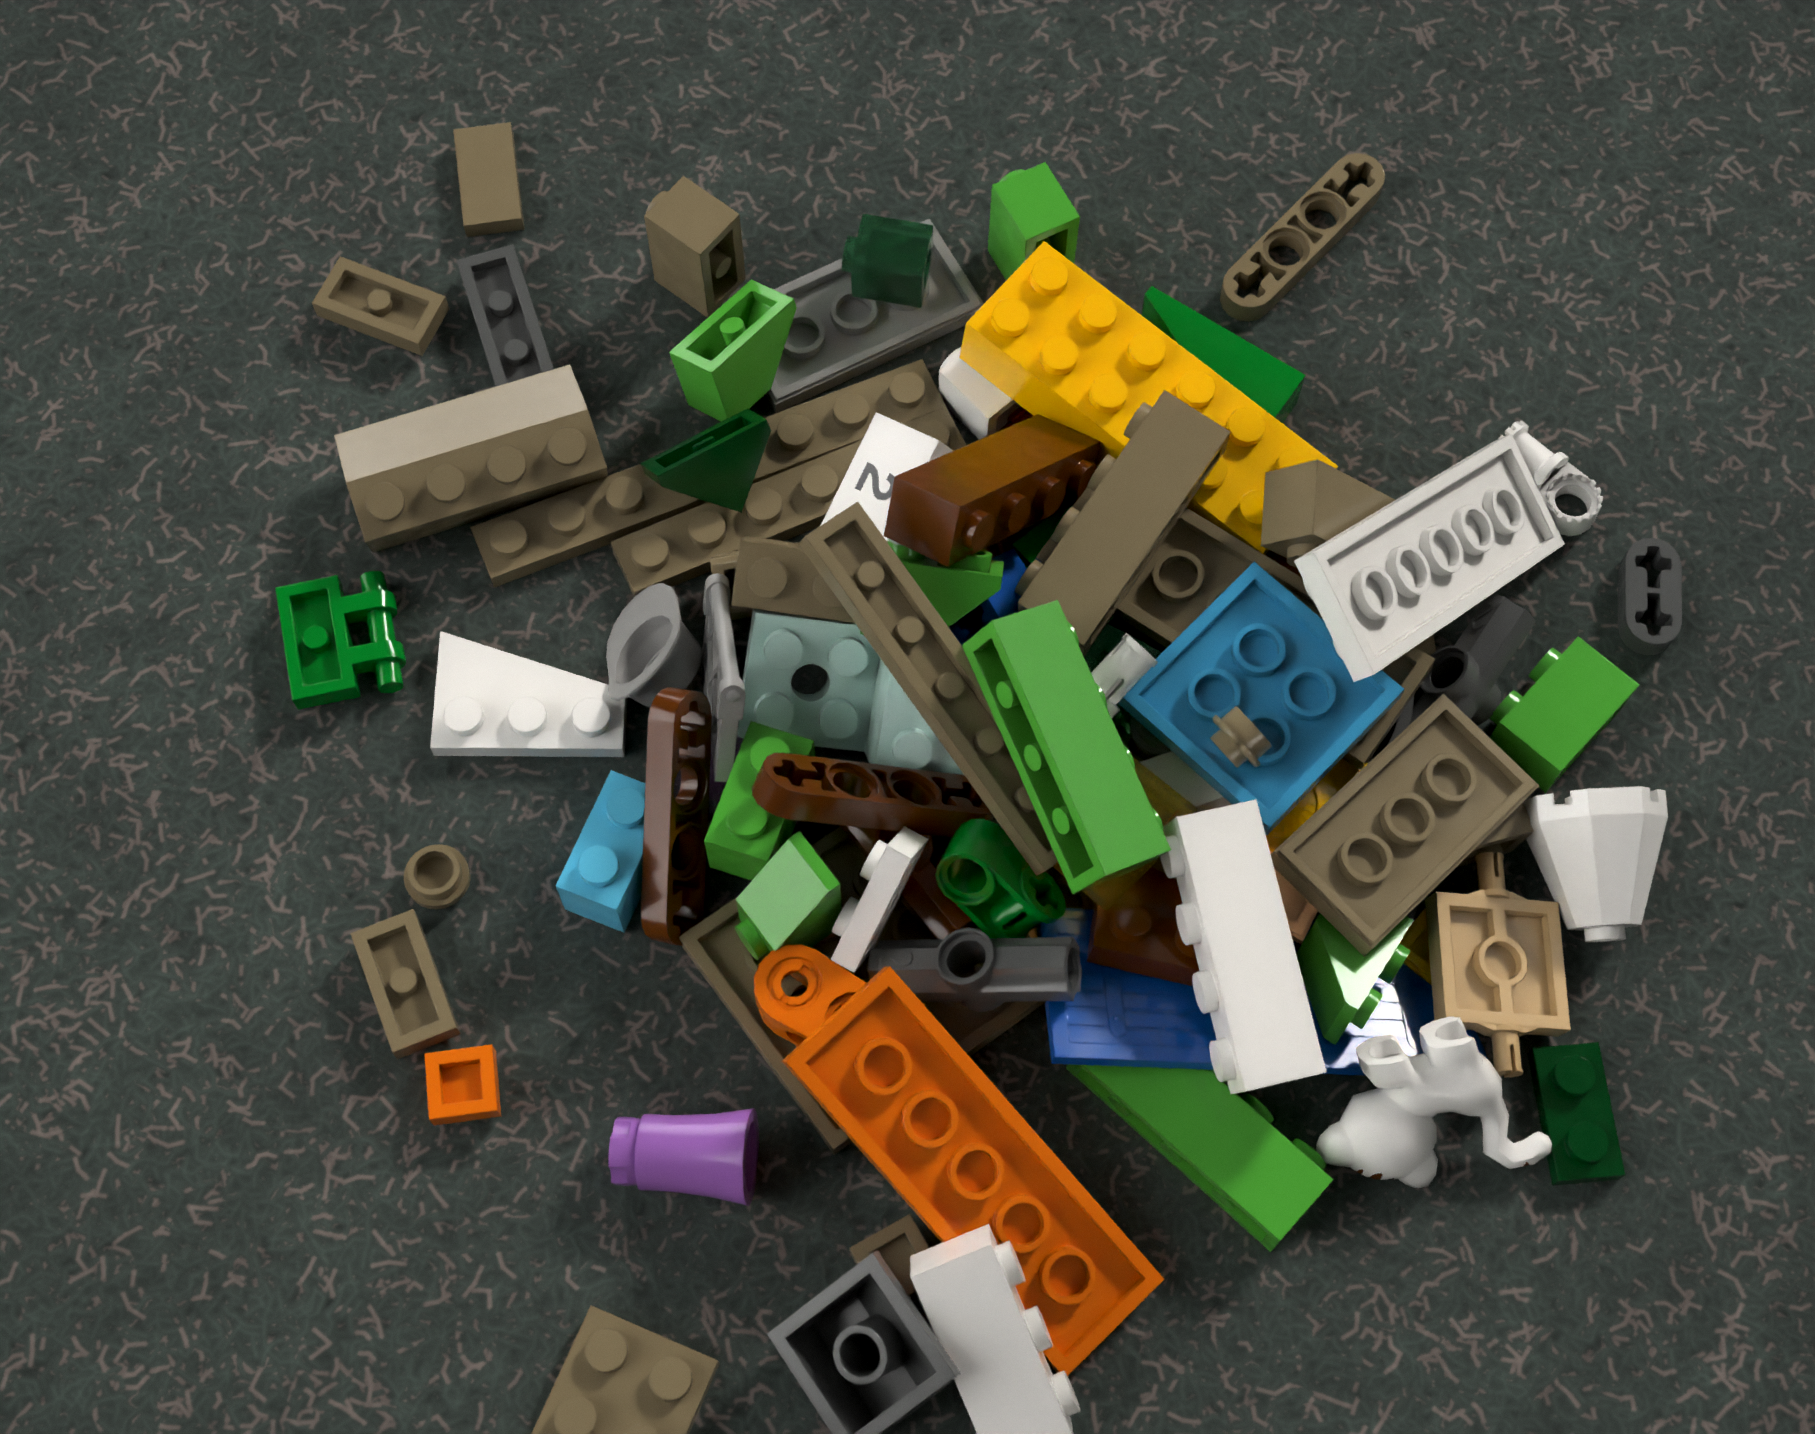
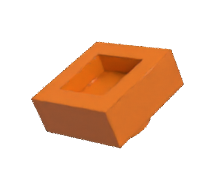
M492 1044L424 1053L428 1114L433 1126L501 1117L497 1056Z

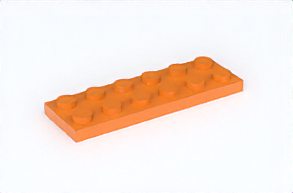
M884 966L782 1060L785 1066L942 1243L987 1224L990 1225L998 1245L1006 1241L1011 1242L1026 1280L1015 1287L1025 1310L1037 1305L1042 1314L1053 1343V1347L1044 1350L1043 1353L1048 1364L1056 1373L1064 1370L1068 1376L1164 1280L1160 1273L890 966Z

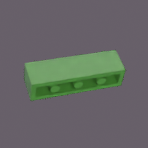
M1058 600L992 620L962 644L1072 894L1137 870L1171 851L1164 835L1161 818L1156 810L1152 808L1135 771L1132 754L1123 745L1108 712L1105 695L1100 686L1094 681L1079 648L1077 633L1074 627L1067 621Z
M1067 1064L1066 1066L1069 1072L1270 1252L1334 1180L1324 1171L1326 1163L1317 1151L1300 1139L1296 1138L1292 1142L1289 1141L1271 1125L1274 1118L1259 1100L1245 1092L1240 1096L1236 1093L1230 1094L1229 1087L1217 1079L1214 1070Z

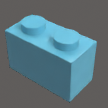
M611 770L555 887L565 910L624 933L638 905L642 892L646 783Z

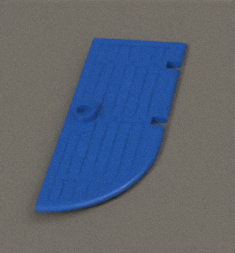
M1066 908L1065 914L1055 923H1041L1037 926L1038 938L1073 937L1079 945L1080 964L1082 967L1080 992L1076 993L1074 1001H1045L1051 1064L1214 1070L1210 1058L1209 1044L1210 1041L1217 1039L1210 1012L1203 1014L1199 1009L1193 986L1087 962L1093 909ZM1315 921L1312 922L1308 932L1310 931ZM1294 941V947L1297 953L1301 944ZM1404 963L1390 985L1378 978L1372 988L1383 994V997L1362 1029L1350 1022L1336 1045L1323 1038L1306 990L1326 1068V1073L1322 1074L1365 1075L1359 1065L1356 1047L1367 1039L1377 1036L1394 1035L1403 1052L1408 1056L1424 1053L1420 1044L1419 1031L1421 1026L1434 1021L1432 985ZM1466 1030L1469 1037L1475 1038L1478 1051L1487 1058L1477 1032Z

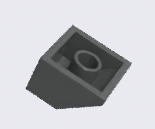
M878 1250L871 1253L767 1333L832 1434H885L931 1400L961 1374Z

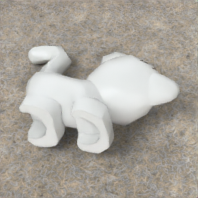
M1445 1017L1421 1026L1419 1033L1421 1048L1424 1052L1422 1054L1406 1055L1396 1037L1391 1034L1369 1038L1357 1046L1356 1051L1359 1065L1363 1073L1377 1089L1353 1095L1340 1121L1330 1125L1319 1136L1316 1144V1151L1327 1164L1350 1167L1359 1174L1376 1180L1399 1179L1404 1184L1414 1188L1429 1186L1436 1176L1438 1159L1433 1148L1437 1142V1128L1432 1117L1438 1113L1455 1112L1468 1116H1480L1483 1126V1153L1509 1169L1534 1165L1550 1154L1552 1147L1549 1136L1540 1131L1516 1143L1511 1142L1507 1138L1509 1114L1502 1097L1501 1077L1491 1062L1478 1051L1475 1038L1467 1035L1460 1017Z

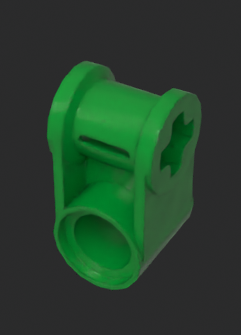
M970 819L962 823L955 831L937 866L935 875L937 885L942 893L952 900L989 938H1026V934L1041 923H1055L1065 914L1066 903L1059 885L1046 871L1036 876L1002 827L986 819Z

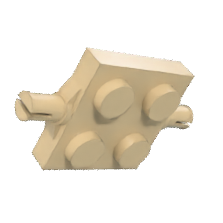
M1484 852L1475 856L1478 891L1469 894L1435 892L1425 899L1434 1021L1445 1017H1460L1466 1030H1474L1484 1036L1491 1037L1495 1070L1500 1077L1503 1075L1504 1078L1517 1077L1523 1074L1519 1037L1526 1034L1559 1037L1571 1030L1558 902L1528 900L1516 893L1507 891L1503 864L1504 855L1500 852L1496 854L1494 852Z

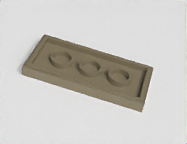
M1443 694L1271 854L1273 866L1365 957L1515 811L1539 785Z

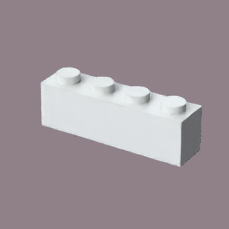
M1257 800L1176 817L1164 826L1166 839L1171 851L1160 857L1167 877H1176L1183 904L1176 906V921L1183 943L1186 946L1193 944L1199 972L1193 973V989L1201 1012L1203 1014L1210 1012L1217 1040L1210 1041L1209 1051L1217 1079L1220 1082L1227 1081L1230 1094H1235L1326 1073Z

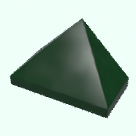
M747 408L640 464L644 473L664 488L742 513L772 430L767 419Z

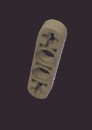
M1360 153L1349 154L1338 160L1227 271L1220 292V302L1224 311L1237 320L1248 322L1258 320L1266 315L1376 204L1385 182V172L1382 165L1375 158ZM1359 177L1366 179L1367 184H1358L1348 194L1346 201L1341 197L1345 191L1348 179L1352 181L1357 180ZM1313 210H1325L1335 218L1336 225L1327 229L1316 228L1307 221L1305 215ZM1277 246H1288L1298 253L1300 261L1294 265H1280L1271 259L1269 250ZM1260 271L1265 278L1259 285L1257 297L1253 294L1247 295L1244 299L1237 295L1238 287L1244 290L1248 289L1257 280Z

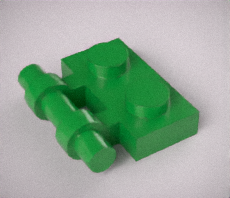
M369 571L360 576L362 593L344 596L343 585L338 575L275 587L291 696L298 710L361 697L357 674L371 671L376 673L378 691L382 693H394L403 688L401 669L406 665L403 644L396 641L392 620L397 615L395 595L387 590L385 574L383 572ZM361 621L368 624L370 643L352 646L349 624Z

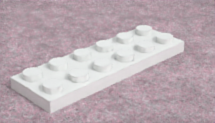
M1512 434L1488 444L1294 560L1303 578L1306 592L1313 599L1333 639L1337 654L1344 661L1353 681L1356 682L1376 674L1565 545Z

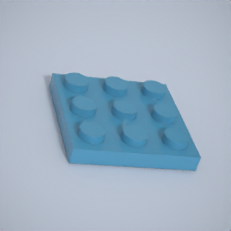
M1253 562L1155 659L1158 664L1152 667L1119 701V705L1232 805L1256 799L1264 831L1268 835L1401 699L1405 689L1383 670L1354 682L1344 661L1339 657L1334 648L1333 639L1323 619L1256 562ZM1237 706L1260 730L1272 747L1258 759L1261 764L1259 767H1254L1246 760L1236 768L1210 739L1219 730L1213 722V716L1217 715L1221 719Z

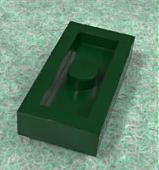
M1599 1042L1532 1048L1527 1055L1542 1133L1548 1135L1552 1142L1551 1153L1547 1155L1552 1186L1621 1179L1625 1176V1170Z

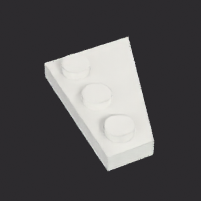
M440 631L430 748L434 756L625 757L628 698L616 701L609 697L608 684Z

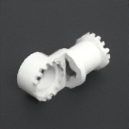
M1522 420L1514 422L1511 428L1508 427L1505 431V435L1512 434L1559 533L1574 536L1589 530L1602 506L1603 496H1600V487L1596 488V482L1593 479H1589L1588 476L1568 462L1569 457L1563 452L1554 454L1528 434L1529 426ZM1563 494L1575 495L1585 503L1587 513L1576 517L1566 515L1556 506L1555 498Z

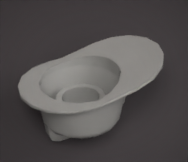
M663 583L648 586L625 606L614 623L607 641L606 652L609 676L608 691L611 699L620 701L629 697L650 708L654 697L662 689L673 687L692 690V680L699 670L703 654L699 643L681 621L678 597L671 586Z

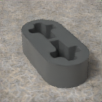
M1643 538L1633 543L1619 565L1618 630L1624 644L1635 653L1657 655L1670 646L1681 630L1682 565L1680 556L1673 546L1660 539ZM1643 558L1651 559L1653 569L1661 571L1653 582L1652 587H1648L1647 570L1643 567H1638ZM1648 605L1652 606L1653 623L1657 626H1662L1656 636L1648 634L1645 624L1637 623L1646 612Z

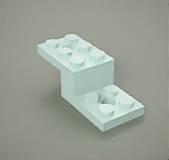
M753 609L743 675L746 694L743 720L738 722L737 738H744L750 721L813 740L814 746L865 752L868 762L871 764L964 775L866 637L860 634V629L856 623ZM807 664L818 665L827 672L825 685L814 694L799 693L791 685L792 676L795 671Z

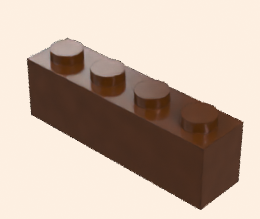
M1038 414L901 473L894 478L884 536L947 567L965 559L967 555H973L1074 505L1086 490L1093 473L1098 467L1095 463L1101 441Z

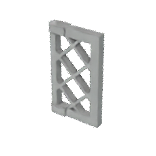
M718 573L710 575L705 581L703 612L706 618L701 673L704 695L709 700L712 712L711 753L715 782H727L734 765L738 722L743 720L746 694L744 682L739 677L729 609V580L725 575Z

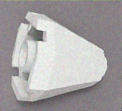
M1643 786L1588 788L1570 791V797L1565 798V804H1555L1554 793L1536 795L1525 800L1524 804L1534 830L1526 840L1554 901L1559 904V912L1567 930H1584L1585 942L1625 940L1626 927L1642 924L1668 818L1665 790L1656 789L1650 792L1649 787Z

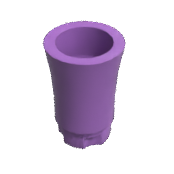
M752 1108L716 1114L693 1115L644 1114L641 1119L617 1117L614 1121L613 1132L609 1142L608 1167L611 1173V1183L620 1186L637 1185L639 1190L665 1191L706 1196L749 1206L755 1191L759 1149V1126L756 1110Z

